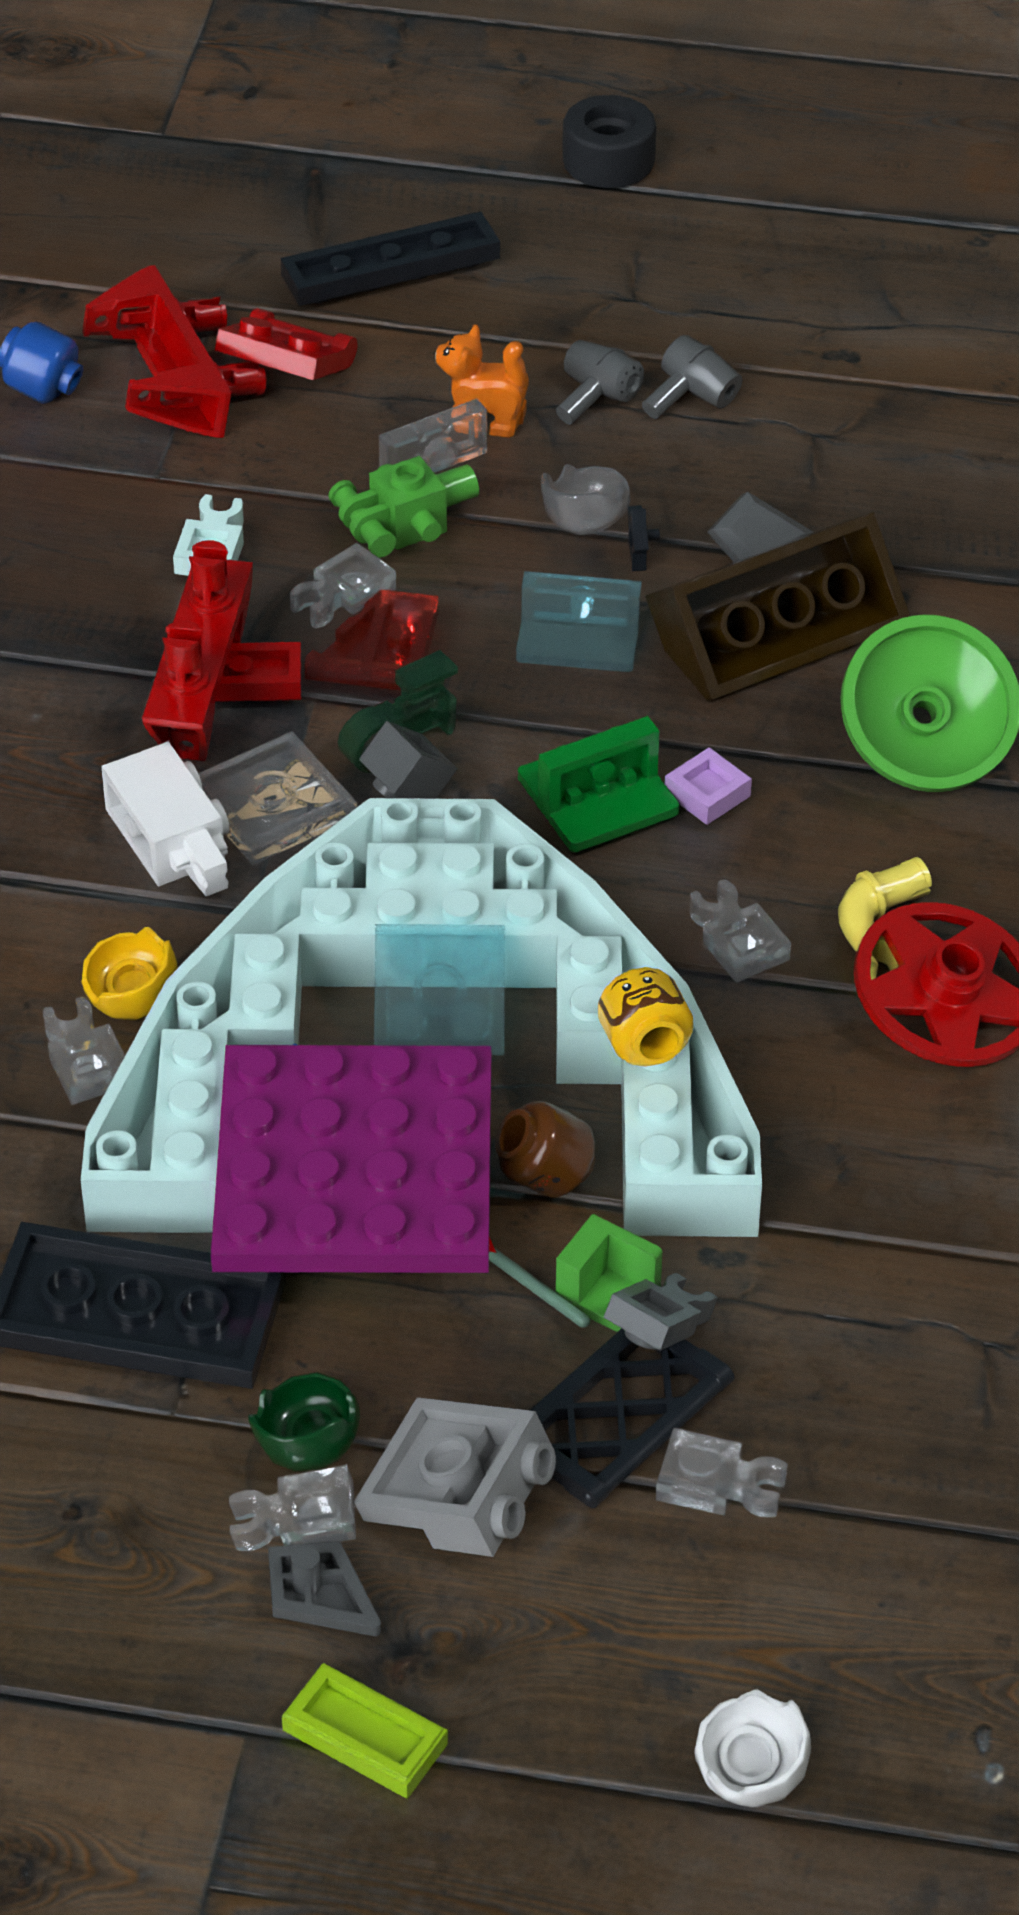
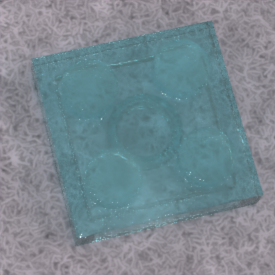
M375 924L374 1045L491 1046V1055H504L505 925Z

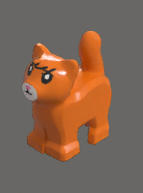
M473 325L467 334H456L447 343L437 347L435 353L436 363L452 379L451 391L454 405L451 427L453 429L473 432L477 427L478 412L490 413L495 417L494 421L490 423L489 435L505 438L514 436L518 425L523 424L527 408L525 397L529 385V377L526 373L524 360L521 357L523 353L521 342L512 341L504 348L503 363L481 362L483 351L478 325Z

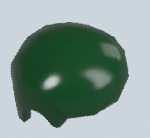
M315 1372L292 1376L272 1390L263 1389L259 1396L257 1414H249L248 1420L257 1442L274 1464L293 1471L323 1470L339 1461L353 1443L359 1427L360 1407L356 1396L341 1380Z

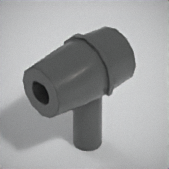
M682 335L669 345L662 359L661 368L669 378L642 402V407L647 415L653 419H658L682 395L689 391L717 408H724L738 394L743 379L733 367L715 353L712 346L704 345L689 335Z
M586 340L576 341L566 352L564 371L581 385L556 408V413L564 423L571 425L601 395L618 401L628 402L637 395L642 387L644 380L643 366L639 361L626 355L620 348L608 347Z

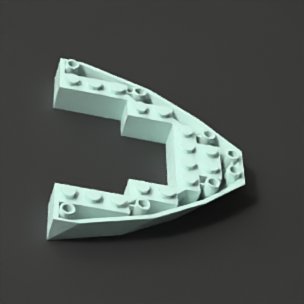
M369 798L266 876L166 980L85 1132L81 1188L86 1232L212 1233L226 1045H293L294 1043L298 1045L302 986L556 988V1084H621L624 1229L637 1236L758 1237L762 1193L760 1133L688 984L593 878L495 799ZM643 967L660 969L673 978L693 1015V1033L687 1045L673 1059L662 1064L647 1067L631 1065L616 1054L598 1019V1001L604 988L615 977L628 970Z

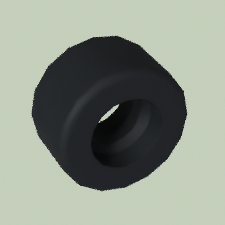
M597 95L580 100L568 109L563 120L562 157L565 169L574 179L589 186L620 188L638 183L650 174L655 163L656 122L654 114L643 103L630 97Z

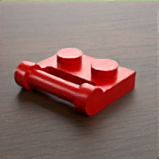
M255 308L249 317L241 318L240 323L218 329L215 351L310 380H316L348 369L355 359L358 343L356 337L343 333H337L335 337L275 319L273 312Z

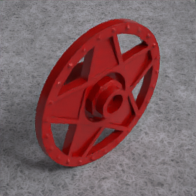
M921 902L898 907L884 914L871 925L856 952L854 982L858 997L866 1013L890 1040L918 1057L935 1063L957 1067H975L991 1064L1008 1057L1019 1049V989L992 973L999 949H1001L1019 974V942L1010 933L991 919L975 911L957 905L938 902ZM940 920L967 928L944 941L918 921ZM883 936L899 967L871 980L872 951L878 940ZM892 1015L923 1016L934 1043L910 1032ZM979 1022L1018 1027L1004 1040L974 1049Z

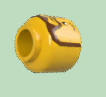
M643 967L628 970L615 977L604 988L598 1001V1019L616 1054L631 1065L647 1067L662 1064L673 1059L687 1045L693 1033V1015L674 979L660 969Z

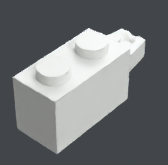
M168 741L102 765L106 811L158 887L189 875L205 896L228 888V880L225 877L228 871L225 855L228 854V847L224 840V835L229 833V821L219 800H210L203 791L199 774L191 761L183 762Z

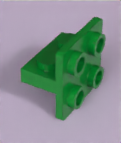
M649 716L612 727L609 730L566 745H561L539 754V760L518 768L519 782L571 852L582 851L670 819L679 813V802L658 776L660 731Z

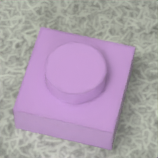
M708 747L665 775V785L679 802V805L708 825L751 796L752 779Z

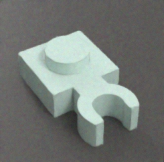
M206 494L201 498L199 502L200 520L186 519L174 552V574L189 575L191 569L189 556H193L192 546L204 540L222 543L228 550L227 560L238 561L244 544L243 502L241 498H234L232 507L226 511L213 510L212 495Z

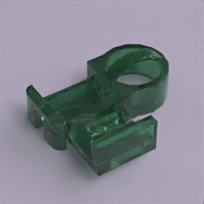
M438 650L396 669L395 683L401 688V696L395 698L394 704L386 700L355 713L344 724L339 733L337 742L339 751L361 772L372 773L359 758L368 747L363 748L367 740L377 733L386 721L421 734L438 726L446 735H451L456 726L457 699L444 686V681L446 678L458 673V666L441 650Z

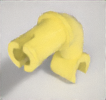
M911 858L900 863V865L881 872L871 873L866 870L857 874L856 881L846 890L838 906L839 925L846 940L855 952H857L864 935L874 923V920L883 916L886 910L903 902L930 894L931 890L929 887H932L931 875L921 858ZM883 936L878 940L872 951L871 980L876 978L878 962L886 964L890 971L898 967Z

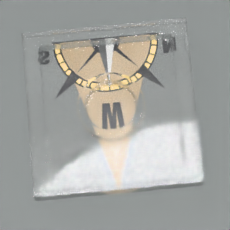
M293 731L198 773L202 789L210 800H219L226 812L230 827L229 833L226 834L227 837L252 865L324 833L357 808L355 799Z

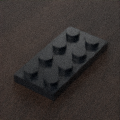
M21 1221L0 1277V1346L253 1389L286 1284V1272H212L210 1252Z

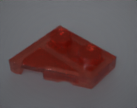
M379 590L364 604V608L359 614L349 617L335 630L336 641L323 653L312 650L306 655L304 662L305 679L418 692L439 614V597L427 594Z

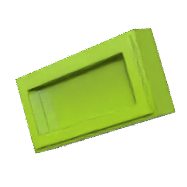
M322 1663L282 1715L283 1731L406 1799L410 1797L448 1745L447 1729L325 1663Z

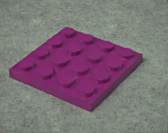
M226 1045L211 1243L212 1272L489 1273L491 1046Z

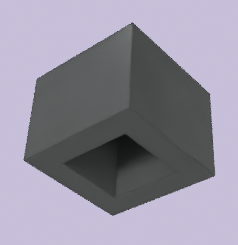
M389 721L384 723L359 758L376 776L372 783L373 786L386 798L436 799L458 769L423 734Z

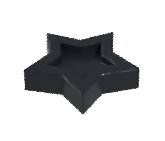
M641 505L627 506L628 547L632 571H646L647 552L649 550L648 541L660 540L659 529H647L646 509H642Z

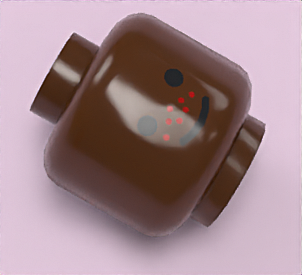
M535 1100L511 1111L503 1119L496 1133L495 1149L501 1171L509 1180L539 1194L553 1198L566 1195L583 1183L593 1171L596 1157L592 1128L583 1118L551 1103Z

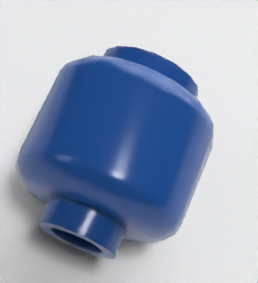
M41 322L27 323L23 328L16 326L10 330L0 347V367L2 368L3 381L10 388L43 404L55 400L61 393L70 395L78 386L83 374V366L77 363L79 348L72 338Z

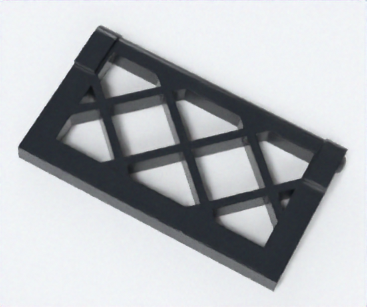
M620 1329L530 1410L536 1411L544 1430H547L557 1420L568 1419L569 1443L551 1444L556 1456L552 1479L565 1487L567 1492L588 1507L596 1508L620 1483L711 1399L734 1381V1373L726 1363L705 1349H699L686 1339L661 1351L654 1349L660 1353L661 1359L623 1361L639 1345L630 1341L625 1336V1330ZM691 1374L700 1380L683 1397H672L670 1375ZM663 1376L665 1398L623 1400L622 1377ZM614 1378L616 1401L577 1403L602 1379ZM664 1414L639 1438L626 1439L624 1416ZM617 1417L619 1440L576 1441L575 1419ZM618 1456L597 1476H594L578 1465V1458Z

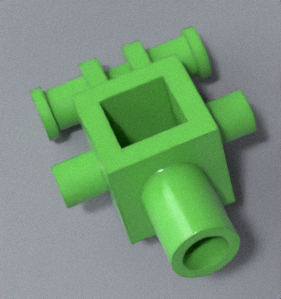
M417 456L394 465L384 464L376 471L369 473L370 490L357 494V489L351 481L342 480L332 486L328 496L332 504L340 508L339 518L350 529L354 538L360 543H367L371 554L374 557L381 558L390 554L394 548L397 550L423 540L431 542L436 540L441 534L446 533L447 507L477 497L479 495V484L473 469L468 464L435 475L422 457Z

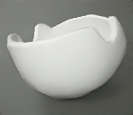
M754 1689L737 1699L732 1698L719 1703L699 1725L694 1752L702 1776L707 1786L713 1792L732 1803L747 1807H758L784 1800L803 1780L811 1753V1739L801 1710L793 1700L782 1702L758 1689Z

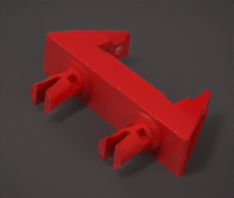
M149 265L132 274L95 298L85 307L83 335L86 337L90 335L112 336L113 339L135 340L138 351L154 376L139 380H129L125 408L130 413L193 433L224 438L231 397L244 395L258 396L265 393V368L258 369L259 364L251 361L219 366L211 359L196 334L197 332H218V329L227 326V309L225 304H220V297L180 302L173 296L155 265ZM138 307L136 309L121 310L123 308ZM106 316L104 321L95 323L98 317ZM149 391L147 396L139 398L141 392ZM161 391L164 399L168 401H160Z
M204 540L192 546L193 556H189L191 569L174 621L166 626L167 638L162 637L165 649L142 716V723L145 729L158 745L169 741L181 759L206 761L214 721L216 693L232 643H241L253 578V562L227 560L228 550L225 545L213 540ZM182 741H189L194 746H186Z

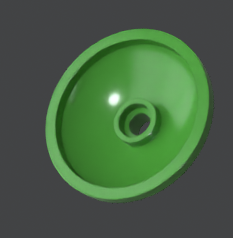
M909 616L879 628L862 643L854 654L845 672L841 688L842 718L847 734L857 752L883 777L913 790L925 792L952 791L969 786L984 778L999 765L1009 752L1019 730V684L1006 656L981 631L962 621L945 616ZM923 708L927 710L931 716V722L924 724L917 721L913 715V709Z

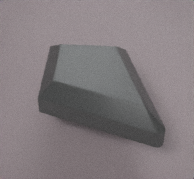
M745 492L713 524L707 533L729 558L736 562L813 533V531L753 494Z
M340 1541L268 1547L273 1617L370 1636H379L381 1634V1621Z

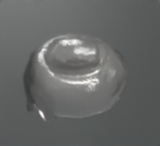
M567 464L563 467L560 477L555 482L551 480V476L548 473H543L541 476V490L545 511L557 526L568 533L590 535L611 527L627 512V506H629L631 501L627 479L613 468L591 466L576 469Z

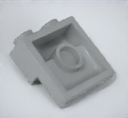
M417 1397L354 1500V1504L363 1521L423 1529L433 1549L493 1557L504 1538L513 1539L520 1534L525 1521L524 1502L535 1484L545 1485L552 1478L556 1464L555 1451L536 1411Z

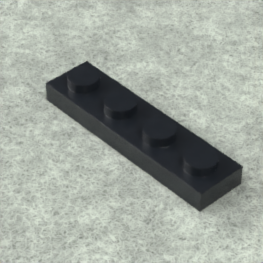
M480 211L280 258L281 276L298 306L322 303L328 299L362 291H372L379 287L412 279H423L429 275L459 268L474 267L480 263L500 259V240Z

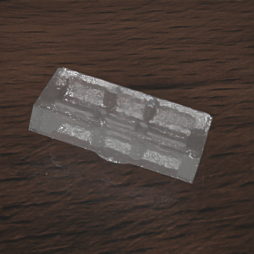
M474 399L380 434V466L384 464L394 465L398 462L421 456L435 473L487 453V409L478 399Z

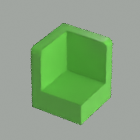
M592 1214L556 1258V1293L588 1315L590 1319L618 1332L622 1328L603 1318L612 1294L644 1279L661 1287L662 1249L656 1244Z

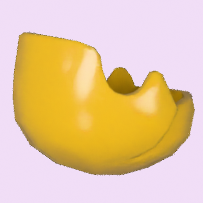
M144 927L137 934L133 932L118 933L97 942L84 959L81 980L83 989L94 1007L115 1019L135 1021L147 1016L164 983L178 969L176 956L170 940L164 941L150 927Z

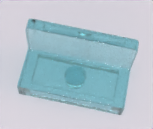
M524 571L521 626L516 648V660L521 663L622 672L632 671L640 628L642 581Z

